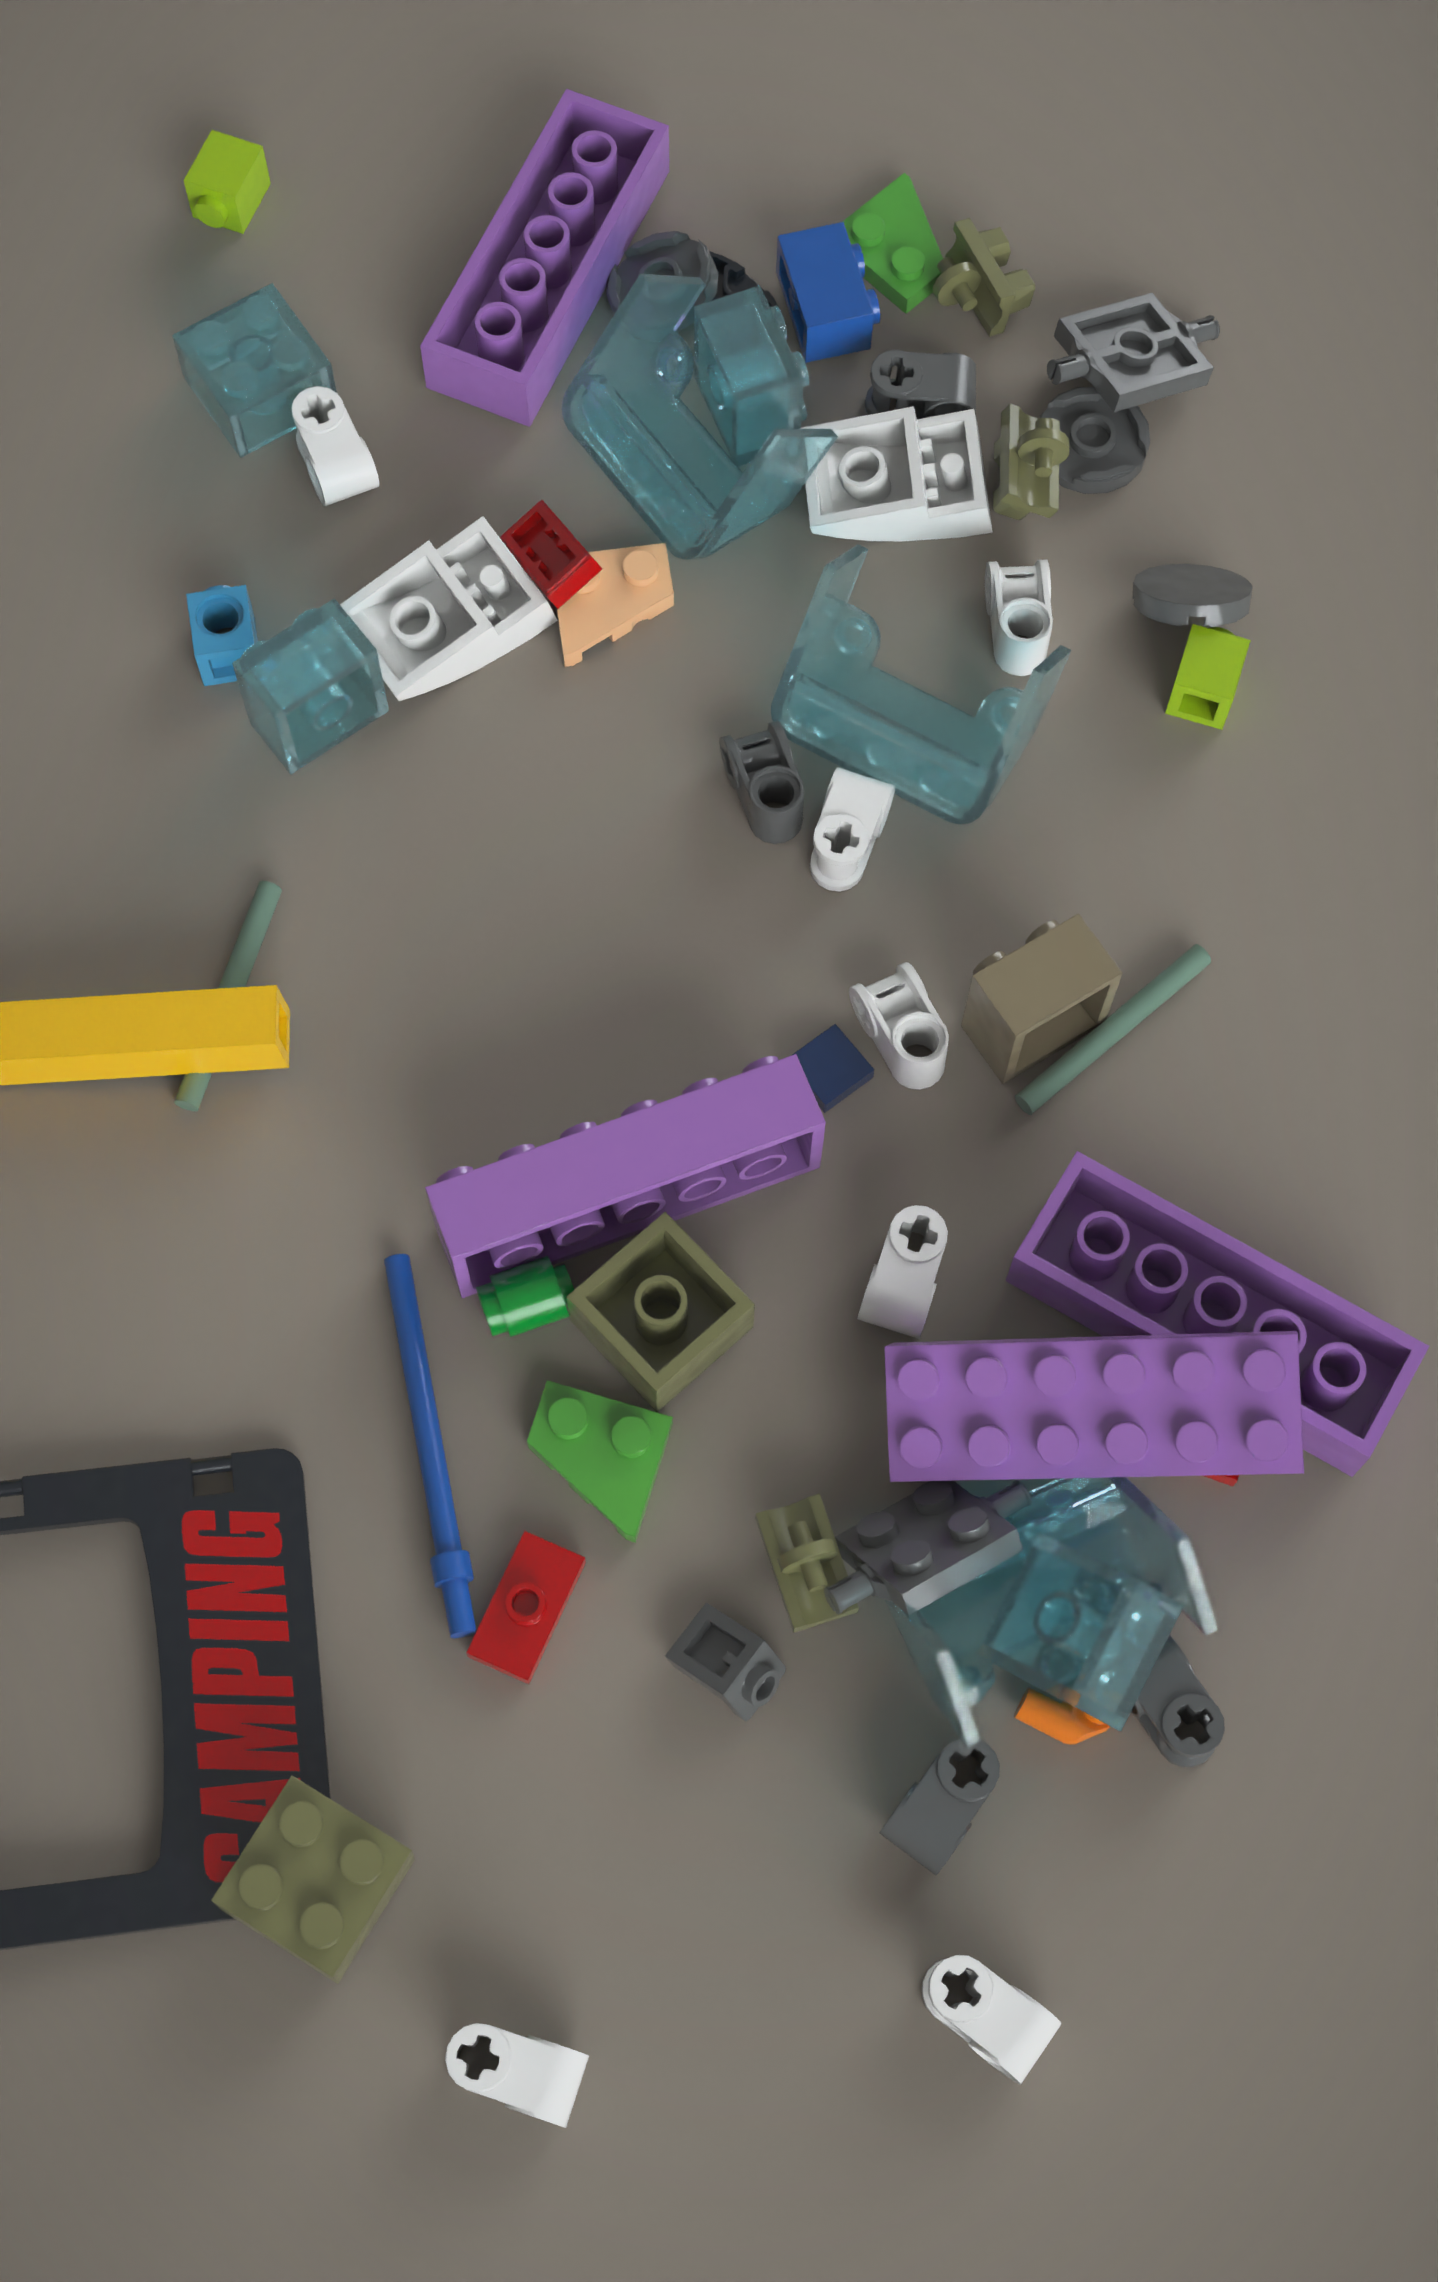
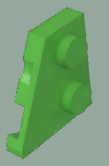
M903 173L842 222H844L850 243H858L861 247L865 263L864 279L907 314L933 293V285L941 275L937 265L943 257L912 180L906 173Z
M547 1380L527 1439V1445L550 1469H555L569 1483V1487L587 1504L591 1503L617 1528V1532L622 1537L636 1543L672 1429L673 1417Z

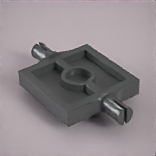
M1153 293L1062 317L1058 320L1054 337L1069 356L1050 360L1047 364V375L1049 380L1053 379L1052 383L1054 385L1079 377L1087 379L1113 412L1206 386L1214 367L1198 349L1197 344L1217 339L1220 333L1219 322L1217 319L1214 320L1215 317L1213 315L1190 322L1181 321L1168 312Z
M1015 1480L1012 1484L987 1498H980L969 1493L955 1481H930L922 1484L914 1493L886 1509L863 1517L857 1525L835 1536L842 1559L854 1568L856 1572L832 1586L824 1588L827 1602L833 1611L840 1614L843 1610L871 1595L892 1601L908 1616L912 1615L1023 1551L1017 1528L1006 1521L1005 1518L1032 1504L1027 1488L1022 1482L1020 1483L1019 1480Z

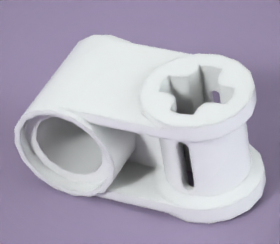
M320 386L307 388L300 392L292 404L293 420L297 428L296 442L322 505L327 506L379 487V478L373 458L362 437H359L340 396L333 390Z
M1037 560L1034 566L1000 567L997 561L987 562L985 570V600L987 613L990 615L996 663L1003 671L1011 675L1026 676L1033 674L1041 669L1045 663L1053 624L1050 601L1051 578L1048 560ZM1018 636H1026L1028 637V639L1020 638Z
M836 768L827 789L813 838L814 849L811 855L810 871L812 878L818 885L827 890L839 892L848 890L858 884L863 876L876 838L880 837L887 820L895 793V785L842 768Z
M905 962L898 965L896 973L867 987L859 983L850 987L849 996L855 1014L865 1032L873 1039L892 1076L898 1083L907 1088L920 1090L931 1087L938 1082L945 1069L949 1034L946 1025L942 1022L929 1000L924 984L914 967L910 963ZM912 1045H923L933 1053L925 1057H915L907 1053L905 1049Z
M914 1205L904 1208L896 1214L890 1224L878 1265L874 1264L857 1317L858 1320L917 1339L920 1338L937 1285L934 1281L947 1243L948 1230L944 1219L938 1212L927 1206ZM912 1232L920 1233L924 1236L920 1252L907 1248L908 1239Z
M955 1955L936 1962L927 1970L922 1981V1998L930 2013L968 2042L971 2049L980 2057L1020 2085L1061 2026V2022L1044 2006L1020 1989L1009 1985L980 1961L970 1956ZM964 1972L970 1978L966 1983L965 1990L973 1998L970 2004L959 2002L949 2007L944 2001L949 1990L941 1980L944 1975L951 1978Z
M475 2023L463 2027L453 2035L447 2046L445 2061L448 2073L452 2079L466 2090L506 2103V2108L566 2128L589 2056L528 2035L526 2038L491 2025ZM480 2037H487L491 2040L490 2052L499 2057V2065L495 2071L483 2069L478 2080L470 2079L467 2077L469 2065L459 2059L460 2051L463 2046L475 2047Z

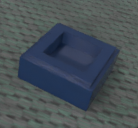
M836 1024L794 1053L797 1054L816 1101L824 1113L874 1077L875 1069Z

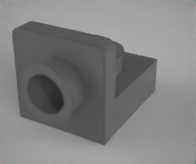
M708 1603L704 1604L665 1655L674 1668L722 1699L733 1713L744 1721H748L759 1707L770 1701L777 1691L780 1678L786 1671V1666L764 1639Z

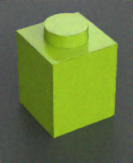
M211 130L183 180L193 218L199 219L210 227H223L244 234L271 184L263 146L215 130Z
M1192 624L1165 714L1223 730L1251 640L1235 636L1224 628H1207Z

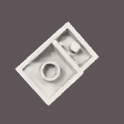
M914 406L799 428L809 522L813 534L864 541L900 542L961 538L993 533L980 434L974 409L917 419Z
M484 516L438 549H435L428 540L333 609L398 701L424 694L475 672L532 639L558 621L546 598Z

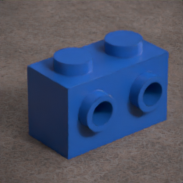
M844 222L778 235L776 274L805 363L871 349L873 325L880 323L879 302L875 290H866L862 279L865 277L863 253L858 243H850Z

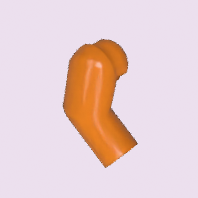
M1094 1684L1088 1687L1087 1691L1061 1703L1028 1687L1017 1706L1014 1718L1062 1743L1075 1745L1107 1731L1116 1721L1120 1701L1116 1692L1103 1684Z

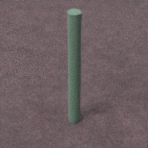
M260 881L258 883L218 988L246 987L282 893V889L278 885L269 881ZM212 1073L185 1074L174 1103L182 1109L197 1112Z
M1198 944L1193 945L1016 1094L1015 1100L1019 1107L1028 1115H1032L1206 968L1211 963V957L1208 952Z

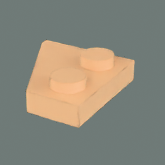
M666 543L588 552L601 566L602 570L559 609L556 608L565 667L574 666L581 662L582 652L607 637L614 642L631 632L638 622L652 619L674 606V591Z

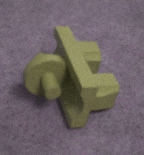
M970 218L957 221L953 227L956 241L953 247L946 253L945 258L937 265L941 275L933 285V293L941 305L951 306L959 303L963 311L973 309L989 337L1003 333L1009 315L1030 306L1035 291V283L1026 269L1003 274L1000 267L1007 265L1011 251L1009 241L1001 227L978 232Z
M1009 404L1001 412V437L994 443V461L1000 468V486L993 492V510L996 513L1016 520H1022L1030 512L1050 518L1059 510V464L1069 456V438L1060 431L1059 420L1029 416L1019 406Z
M820 1493L788 1506L765 1510L755 1514V1519L793 1633L858 1612L859 1607L856 1603L843 1610L842 1613L837 1614L830 1607L824 1594V1588L832 1586L848 1577Z

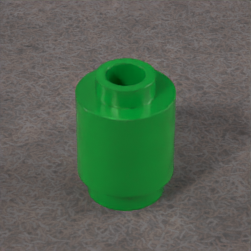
M548 1255L489 1276V1283L476 1287L492 1337L507 1331L509 1336L513 1337L569 1317L566 1304H568L567 1296L574 1291L565 1264L553 1267Z

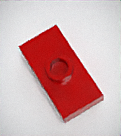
M543 500L535 504L500 536L502 542L521 567L557 609L564 605L602 570L601 566Z
M524 1530L466 1652L467 1656L529 1685L586 1564L585 1557Z

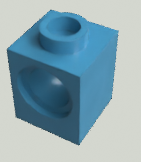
M217 585L209 587L202 592L186 594L194 656L204 686L263 677L255 616L246 585L234 587ZM233 628L227 633L216 634L220 629Z

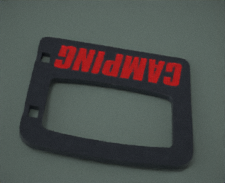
M271 1448L236 1452L227 1456L200 1459L182 1458L22 1476L21 1479L0 1481V1498L23 1495L24 1516L0 1518V1535L114 1522H131L140 1529L149 1571L156 1623L164 1743L163 1820L160 1857L156 1864L149 1870L141 1873L0 1890V1951L236 1920L220 1910L211 1900L290 1777L293 1775L331 1799L305 1480L299 1459L285 1449ZM232 1472L234 1492L195 1496L194 1476Z

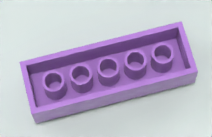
M569 89L565 90L420 345L426 388L528 427L531 426L607 287L608 278L614 265H619L625 254L624 252L631 243L669 173V125Z
M797 1054L780 1060L776 1056H768L750 1063L743 1069L741 1074L722 1081H718L716 1078L699 1080L686 1087L682 1095L658 1103L656 1100H645L635 1103L625 1109L621 1117L600 1125H596L595 1122H583L565 1130L560 1135V1139L536 1148L533 1144L515 1146L502 1153L497 1162L474 1170L470 1166L451 1169L440 1175L435 1184L427 1186L425 1189L438 1236L462 1298L476 1294V1287L489 1283V1276L547 1255L553 1266L641 1233L664 1212L676 1221L818 1169L821 1166L826 1122Z
M1078 1151L1075 1153L1014 1255L1006 1278V1282L1102 1336L1297 1331L1303 1450L1351 1477L1371 1457L1429 1348V1345Z
M1297 1331L899 1342L884 1346L890 1482L1304 1474Z

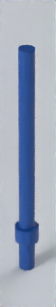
M395 1254L385 1258L384 1264L436 1554L430 1558L434 1587L442 1588L450 1638H464L474 1635L477 1631L468 1583L474 1580L469 1551L462 1550L410 1256L407 1254Z

